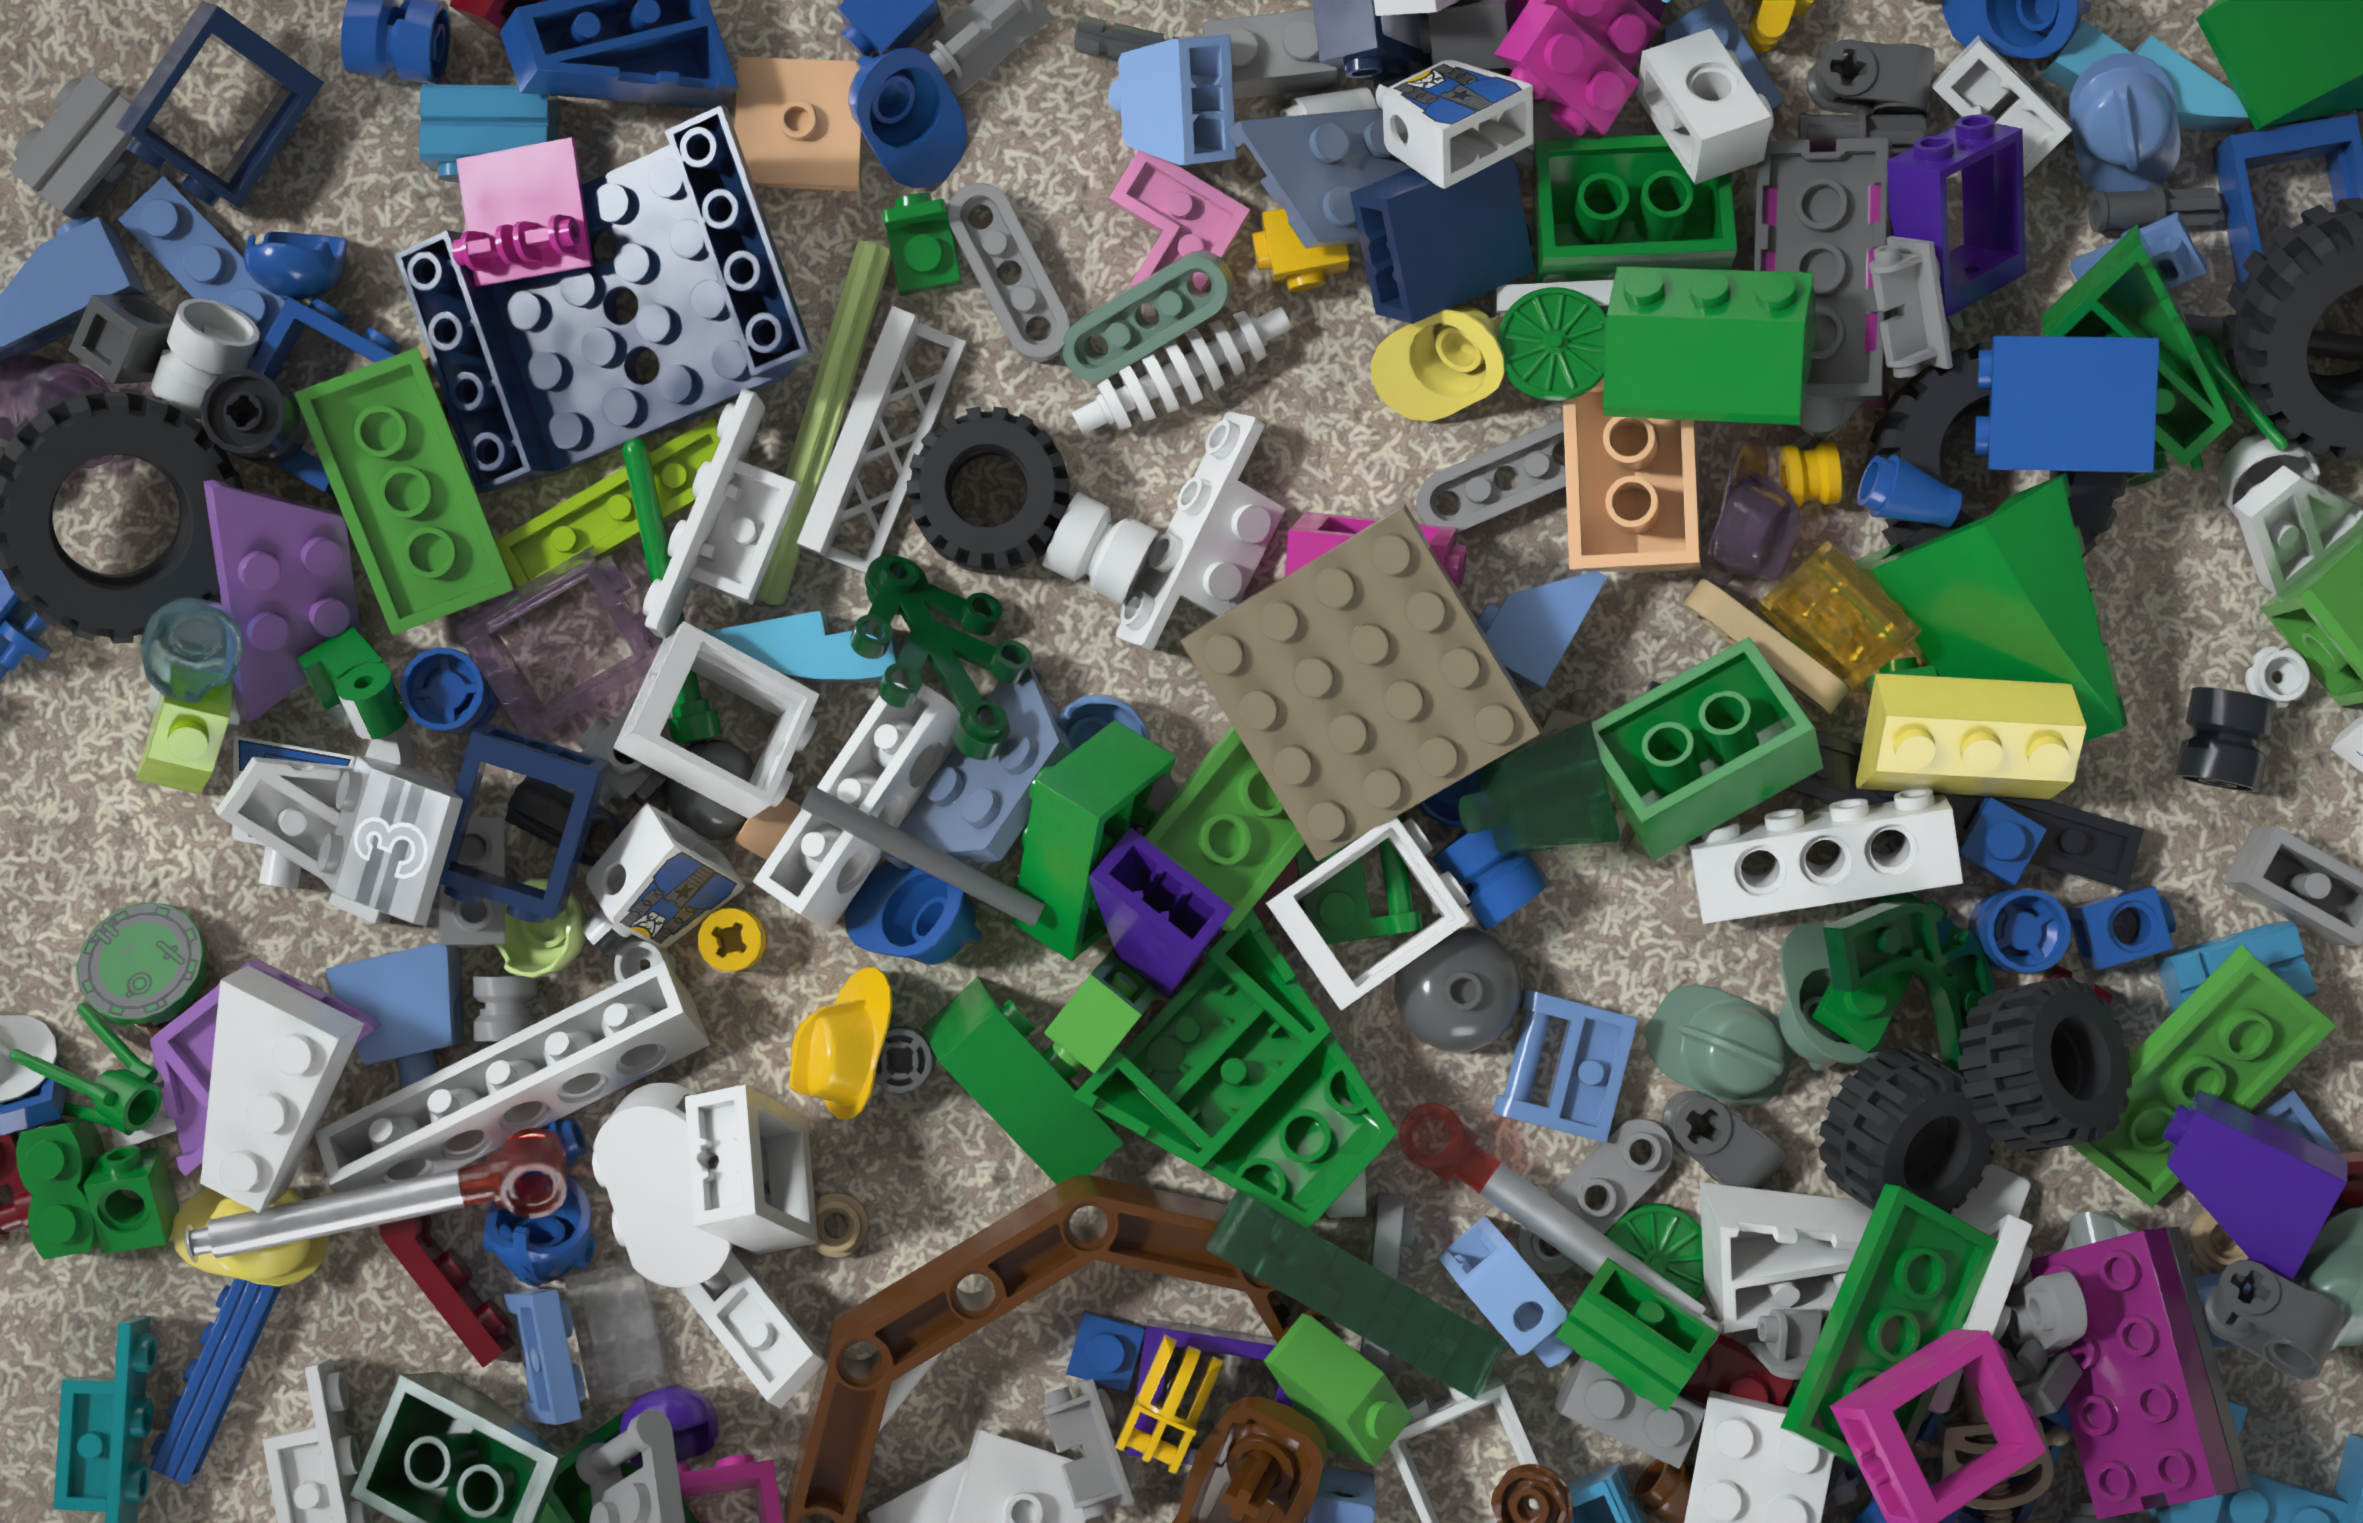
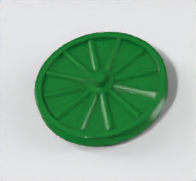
M1541 288L1522 296L1505 313L1497 336V341L1504 354L1506 377L1519 390L1540 400L1566 401L1584 395L1604 377L1606 314L1592 299L1568 288Z
M1659 1203L1639 1205L1629 1209L1604 1234V1236L1697 1301L1704 1293L1702 1228L1684 1211Z

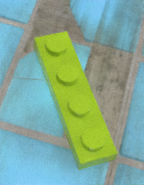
M714 416L649 453L664 522L689 509L695 503L696 497L692 495V488L696 474L704 461L712 462L721 440L717 437L719 422ZM626 467L496 540L507 570L523 598L531 599L640 536Z

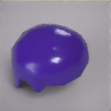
M679 1385L656 1387L634 1399L621 1417L620 1434L628 1429V1425L634 1417L645 1410L656 1409L664 1413L672 1426L677 1461L690 1459L709 1452L714 1447V1438L719 1435L718 1417L711 1400L699 1391ZM642 1452L626 1461L625 1464L643 1466Z

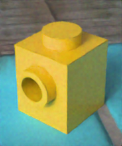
M1283 208L1262 212V231L1252 233V242L1258 271L1270 269L1273 285L1287 283L1289 292L1306 291L1325 285L1324 276L1347 272L1350 261L1347 244L1306 249L1289 225L1287 213Z

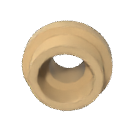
M845 1193L826 1194L815 1201L818 1243L811 1246L820 1254L833 1258L844 1257L855 1252L865 1241L869 1230V1219L863 1205L856 1198ZM841 1213L847 1218L849 1228L845 1235L837 1237L827 1231L825 1222L829 1214Z
M2204 1210L2197 1216L2190 1230V1244L2195 1256L2203 1264L2213 1269L2224 1271L2231 1263L2250 1259L2233 1239H2231L2230 1244L2226 1248L2218 1250L2212 1243V1234L2216 1228L2220 1227L2219 1223L2207 1210Z

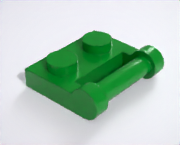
M1405 812L1397 816L1401 823L1407 820ZM1388 838L1379 843L1378 846L1390 915L1371 918L1361 857L1302 897L1306 916L1327 945L1424 929L1421 910L1415 911L1408 867ZM1305 843L1296 853L1299 879L1347 845L1316 861Z

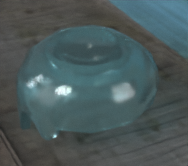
M192 597L176 599L154 612L149 618L139 643L146 679L164 697L187 703L200 702L204 694L220 685L229 684L238 669V663L242 658L245 648L238 621L220 603Z

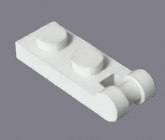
M735 1246L721 1269L714 1276L698 1285L681 1288L689 1302L766 1401L781 1409L825 1364L826 1360L754 1272L751 1262ZM732 1282L733 1284L720 1296L719 1294Z

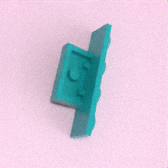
M138 1315L118 1323L114 1379L75 1376L62 1379L54 1510L106 1512L105 1523H138L139 1503L145 1500L149 1487V1467L147 1463H141L143 1437L146 1438L151 1431L154 1414L152 1399L146 1398L147 1373L152 1372L158 1352L157 1337L154 1333H150L151 1316Z

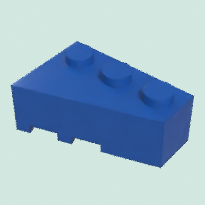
M548 0L516 8L500 31L521 93L714 109L723 105L739 88L709 0Z

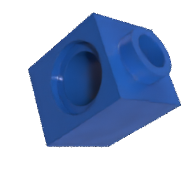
M2156 886L2136 887L2066 907L2083 969L2101 970L2174 949L2170 933H2174L2176 930L2174 914L2166 897L2163 895L2158 896ZM2124 908L2134 915L2137 922L2136 934L2126 944L2120 942L2113 932V920L2117 913Z

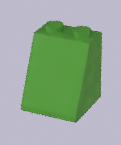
M2362 528L2281 594L2275 595L2260 607L2293 650L2303 657L2309 670L2339 707L2363 703Z

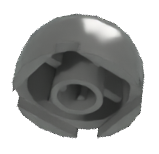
M1460 927L1395 973L1394 1000L1402 1022L1420 1041L1443 1052L1468 1053L1491 1045L1510 1028L1520 1007L1521 977L1513 956L1497 938L1474 927Z

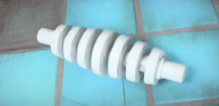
M1280 306L1258 318L1254 316L1249 318L1245 311L1233 314L1232 319L1236 329L1228 332L1220 319L1208 323L1213 341L1207 344L1197 328L1188 330L1184 333L1186 342L1191 350L1188 354L1183 355L1173 339L1161 346L1168 364L1160 367L1157 359L1151 352L1140 359L1146 375L1137 378L1129 365L1118 372L1124 386L1117 390H1114L1108 378L1097 385L1100 395L1095 397V401L1071 412L1082 435H1085L1106 423L1109 425L1115 423L1119 431L1132 427L1126 413L1136 409L1143 422L1154 419L1156 416L1149 401L1157 397L1167 414L1179 410V404L1172 391L1181 386L1191 405L1201 401L1203 396L1195 378L1203 375L1210 389L1213 392L1224 385L1218 366L1226 363L1230 373L1235 378L1245 371L1240 355L1248 352L1252 360L1257 363L1267 356L1264 348L1268 345L1267 341L1292 329L1283 308Z

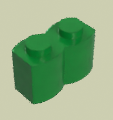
M85 1120L24 1131L19 1135L16 1150L17 1167L24 1186L32 1195L28 1211L29 1232L37 1252L44 1260L101 1248L83 1187L98 1157L105 1153L101 1135L93 1122Z

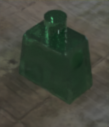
M1591 720L1548 732L1516 747L1477 770L1481 791L1464 795L1459 801V816L1464 828L1471 834L1491 829L1496 849L1501 854L1582 850L1621 840Z

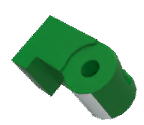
M353 626L296 656L316 700L325 711L342 702L356 734L362 739L374 740L386 737L400 729L407 721L409 714L404 709L401 696L393 683L394 679L390 669Z

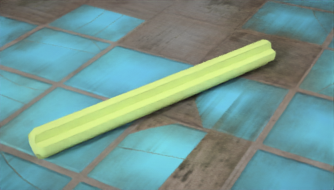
M860 241L856 245L784 476L796 481L801 488L755 597L756 601L767 605L782 606L786 601L802 549L797 544V540L828 466L892 260L891 250L878 243Z

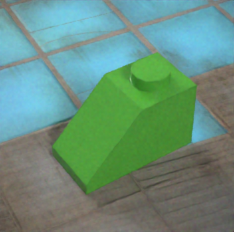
M1113 948L1088 976L1045 1030L1044 1034L1054 1041L1052 1043L1053 1050L1066 1063L1078 1069H1082L1085 1066L1095 1074L1142 1016L1159 991L1117 958Z
M1302 1313L1264 1359L1265 1364L1296 1410L1315 1422L1325 1436L1327 1449L1376 1465L1413 1417L1385 1373L1310 1315Z

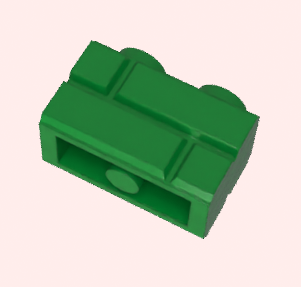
M1607 1257L1555 1337L1572 1347L1583 1359L1594 1362L1629 1386L1637 1396L1651 1401L1667 1412L1700 1364L1719 1332L1696 1316L1689 1314L1686 1309Z

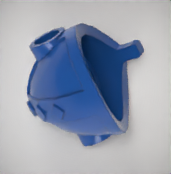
M537 1170L515 1178L497 1194L488 1209L483 1237L484 1250L496 1253L501 1262L514 1273V1276L519 1281L533 1287H541V1284L555 1281L563 1277L573 1267L587 1269L594 1256L595 1236L591 1234V1206L586 1190L574 1177L557 1170Z

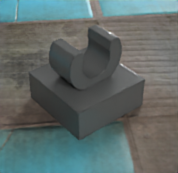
M2033 1339L2026 1341L2016 1356L2018 1361L2007 1347L2003 1348L2009 1361L2008 1372L2020 1397L2031 1406L2036 1417L2057 1412L2083 1374L2069 1352L2047 1358L2043 1347Z

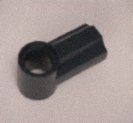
M526 776L517 785L508 803L505 821L559 848L575 793L563 787ZM597 805L580 862L593 867L601 858L594 853L591 847V836L597 826L608 822L612 825L617 838L630 821L623 815L612 813Z

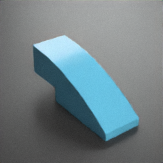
M2083 20L2076 27L2064 47L2055 53L2040 76L2066 92L2071 93L2078 76L2094 61L2111 54L2132 52ZM2150 35L2133 51L2135 54L2153 60L2167 74L2174 92L2179 128L2205 131H2232L2249 118L2235 91L2154 36Z
M821 610L706 631L707 634L791 679L818 683L878 682L882 680L887 667L895 664L899 658L894 629L892 640L884 656L878 659L864 658L858 655L850 645V636L853 631L830 634L828 617ZM866 634L868 637L872 639H877L872 635Z

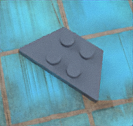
M1381 108L1240 120L1228 128L1230 138L1236 147L1245 143L1265 172L1266 176L1260 182L1272 200L1285 210L1289 225L1306 249L1360 243L1350 192L1411 168L1388 152L1384 144L1383 109Z
M1031 662L1022 681L1008 684L999 680L986 699L997 703L1005 710L1010 725V733L999 755L990 760H977L963 754L955 745L939 770L929 779L927 787L898 827L899 830L960 861L973 859L977 863L1001 861L1029 821L1032 800L1029 798V791L1035 777L1044 767L1056 765L1073 752L1067 734L1058 726L1059 715L1053 700L1043 693L1038 678L1042 676V673L1033 662ZM883 850L880 853L881 856L900 869H909L911 866Z

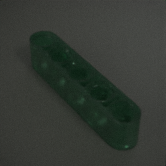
M1235 1190L1204 1246L1208 1251L1475 1401L1479 1399L1508 1345L1502 1339L1238 1190Z

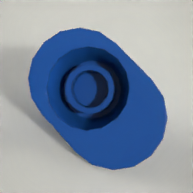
M1942 0V9L1952 36L1965 48L1980 35L2000 56L2033 59L2049 57L2063 48L2080 23L2082 15L2090 12L2091 2L2087 0Z
M913 47L895 49L886 55H879L875 58L860 57L856 60L859 70L856 72L849 87L848 103L852 118L859 125L881 166L896 182L911 188L932 187L947 179L964 153L967 125L961 107L937 64L929 54Z
M889 862L874 869L847 906L845 913L846 933L854 945L868 952L910 958L926 965L942 964L954 957L966 943L979 944L982 939L981 932L974 925L976 921V908L970 896L912 865L909 869H900Z

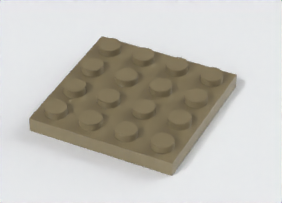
M1406 504L1186 635L1180 641L1316 861L1323 859L1363 836L1373 828L1384 824L1536 737L1542 731L1541 725Z

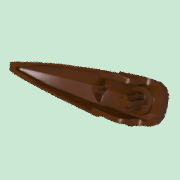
M1262 1396L1239 1399L1228 1406L1219 1422L1197 1450L1181 1496L1182 1503L1179 1512L1172 1523H1305L1313 1507L1328 1458L1325 1436L1315 1422L1290 1406Z

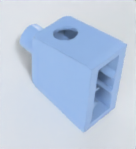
M1230 34L1171 39L1121 53L1118 60L1119 78L1110 86L1108 98L1111 108L1121 115L1122 138L1126 146L1178 165L1236 159V146L1230 138L1228 129L1234 125Z
M1486 1216L1482 1217L1437 1256L1458 1285L1519 1356H1523L1532 1350L1547 1368L1561 1363L1574 1350L1555 1337L1562 1327L1561 1324L1569 1316V1313Z

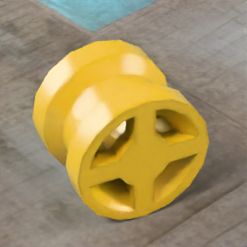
M1834 441L1820 442L1814 449L1801 450L1796 445L1780 447L1778 470L1781 497L1786 509L1800 508L1806 501L1819 500L1824 505L1840 503L1842 473L1839 453Z
M725 908L711 913L702 923L698 933V948L703 959L711 967L723 972L743 971L754 966L763 957L767 947V932L762 921L753 912L742 908ZM721 937H723V944H724V949H723V950H722L723 945H722V943H721Z

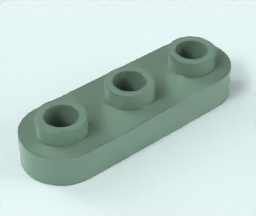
M1193 251L1182 256L1074 323L1067 330L1063 338L1065 344L1062 347V355L1066 365L1076 376L1088 381H1102L1118 373L1215 315L1232 295L1233 276L1230 268L1222 258L1208 251ZM1200 272L1207 275L1211 280V291L1203 292L1197 289L1193 283V274ZM1142 304L1153 305L1158 310L1159 322L1151 323L1143 317L1141 312ZM1091 335H1099L1105 339L1108 345L1107 353L1100 354L1093 350L1090 342Z

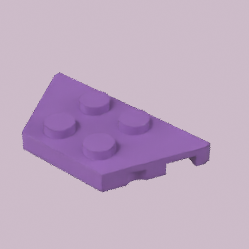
M209 480L204 481V489L238 714L249 722L257 720L307 680L296 656L331 637L341 634L352 626L361 635L347 524L344 516L335 510L311 504L300 505L292 503L284 497L264 492L257 494L230 487L221 481Z
M257 958L247 962L240 968L242 969L249 965L365 1023L355 1045L381 1026L376 1017ZM220 984L149 1039L156 1069L161 1073L164 1080L162 1097L167 1119L174 1118L182 1151V1154L178 1155L176 1159L178 1168L184 1176L198 1168L203 1160Z

